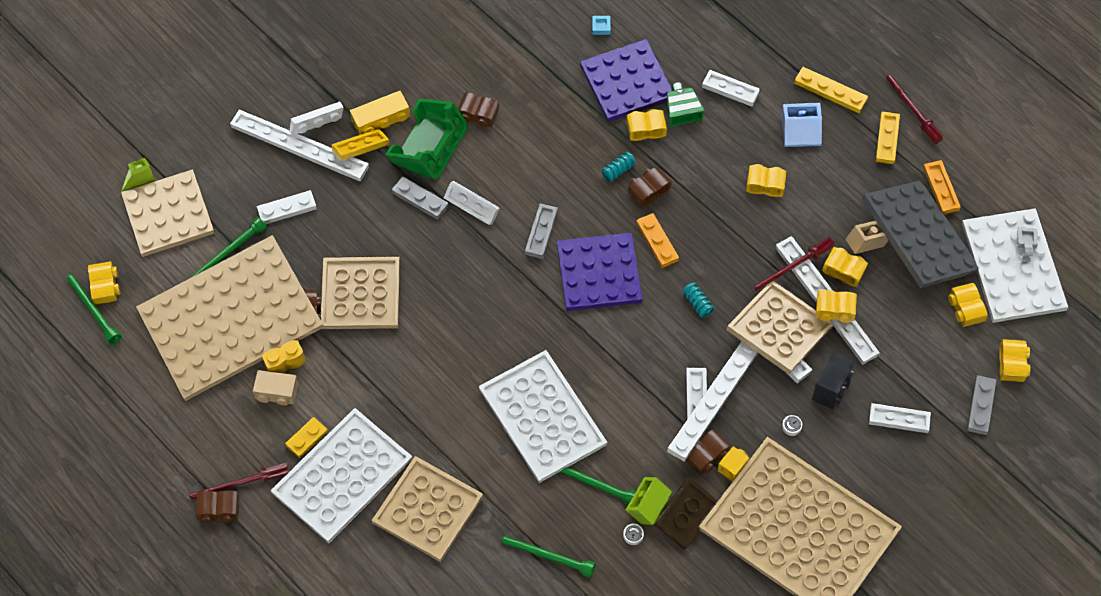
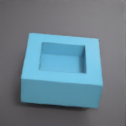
M593 16L592 35H610V16Z

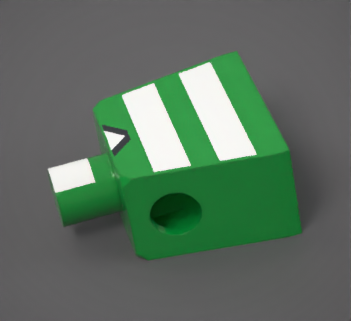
M681 83L673 84L671 86L672 91L667 93L669 127L702 121L704 108L692 88L683 89Z

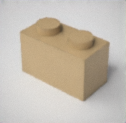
M876 221L854 226L845 239L855 254L884 247L888 242V238Z
M258 370L253 388L255 399L263 403L271 401L279 405H294L298 388L297 376Z

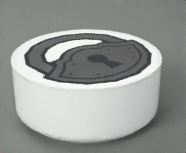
M789 415L783 420L782 430L785 434L796 436L801 432L802 421L799 417Z
M638 524L626 526L623 533L624 540L630 545L641 543L644 537L642 527Z

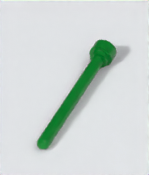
M256 217L251 221L252 224L248 230L195 272L192 277L221 262L253 234L262 233L267 229L265 223L259 217Z
M69 274L67 280L105 331V340L109 345L118 343L122 338L118 329H114L108 324L75 276Z
M569 467L560 471V473L621 498L627 506L635 494L633 490H626L625 492Z
M507 536L501 539L502 543L578 569L585 577L591 578L593 575L595 562L589 560L587 562H580Z

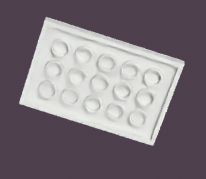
M1036 208L962 221V227L971 255L979 267L977 275L992 323L1067 311L1068 305ZM1018 227L1035 228L1038 231L1037 249H1033V256L1030 262L1022 261L1023 248L1017 247Z
M546 350L479 386L481 394L538 483L607 446L606 439Z
M354 408L271 490V493L329 544L413 459L409 453Z

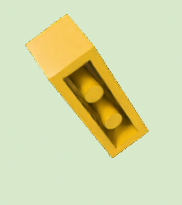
M397 91L350 110V115L358 134L361 135L376 129L387 128L391 124L406 120L410 117V110L401 91Z

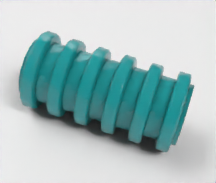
M624 152L615 161L602 168L603 177L607 181L612 182L618 176L625 173L627 169H631V166H635V158L631 153Z
M690 283L683 289V295H686V299L689 300L690 304H693V308L696 309L697 313H700L699 316L701 318L707 317L713 312L714 306L711 305L710 301H707L708 298L704 296L700 287H697V283Z

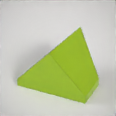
M146 158L128 164L129 169L121 192L155 182Z

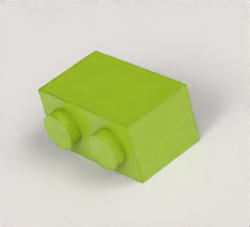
M644 477L626 511L640 524L653 525L659 517L661 510L667 504L672 491L657 477Z

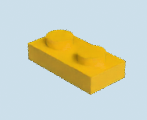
M313 417L285 445L300 459L328 433V430Z

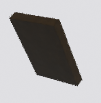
M687 477L656 519L654 525L685 550L699 532L700 524L718 501L692 478Z

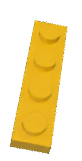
M802 67L794 84L859 114L868 100V96L805 67Z

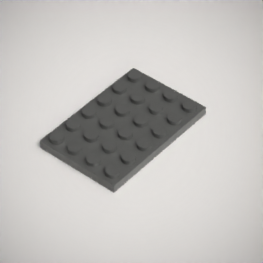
M921 180L866 193L861 198L920 288L977 273L979 267Z

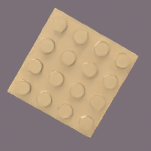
M193 169L121 192L142 257L215 234Z
M323 258L321 322L324 328L322 329L398 328L400 258Z
M772 281L728 325L727 331L780 369L790 374L831 330L834 323L816 318V310Z
M415 456L372 519V523L441 562L482 500L483 493Z

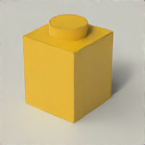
M733 446L719 463L718 472L733 482L748 463V455L742 449H737Z

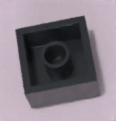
M832 352L816 382L812 400L832 410L836 403L840 405L844 392L849 388L853 379L852 377L855 372L852 369L854 361Z

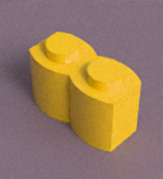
M652 109L646 113L634 111L627 115L626 124L631 141H640L647 138L657 139L666 136L667 127L662 110Z
M760 164L750 165L746 192L783 197L787 171L780 167L766 168Z
M833 247L822 271L850 286L857 287L868 263L861 256H853L843 248Z
M111 261L88 265L91 297L94 304L118 301L117 295H120V287L115 281V278H118L117 267H113Z
M974 283L951 289L948 296L949 303L956 309V319L958 322H961L963 327L986 321L988 314Z
M819 290L816 302V318L822 321L836 319L842 323L854 321L857 294Z
M1002 339L999 345L1000 380L1024 382L1027 376H1030V365H1027L1030 348L1027 347L1026 341Z
M298 340L289 341L280 348L268 350L262 355L268 372L284 374L288 369H296L306 362Z

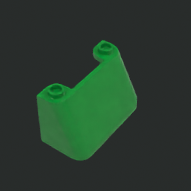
M419 98L413 108V115L417 120L415 127L402 148L399 145H392L385 156L391 163L427 178L437 179L467 130V122L454 102Z

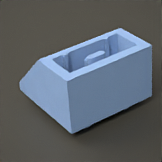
M820 103L783 104L781 120L784 147L821 146L822 116Z

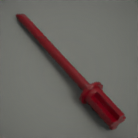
M888 74L887 80L921 121L920 129L924 130L935 144L941 142L943 136L934 126L933 120L925 119L891 74Z
M828 237L815 246H809V253L753 286L755 291H758L811 257L817 260L821 254L834 247V241H832L831 237Z
M286 463L266 469L262 467V473L197 492H219L260 479H264V482L267 483V480L287 475L289 471ZM197 492L189 494L190 499L197 498Z

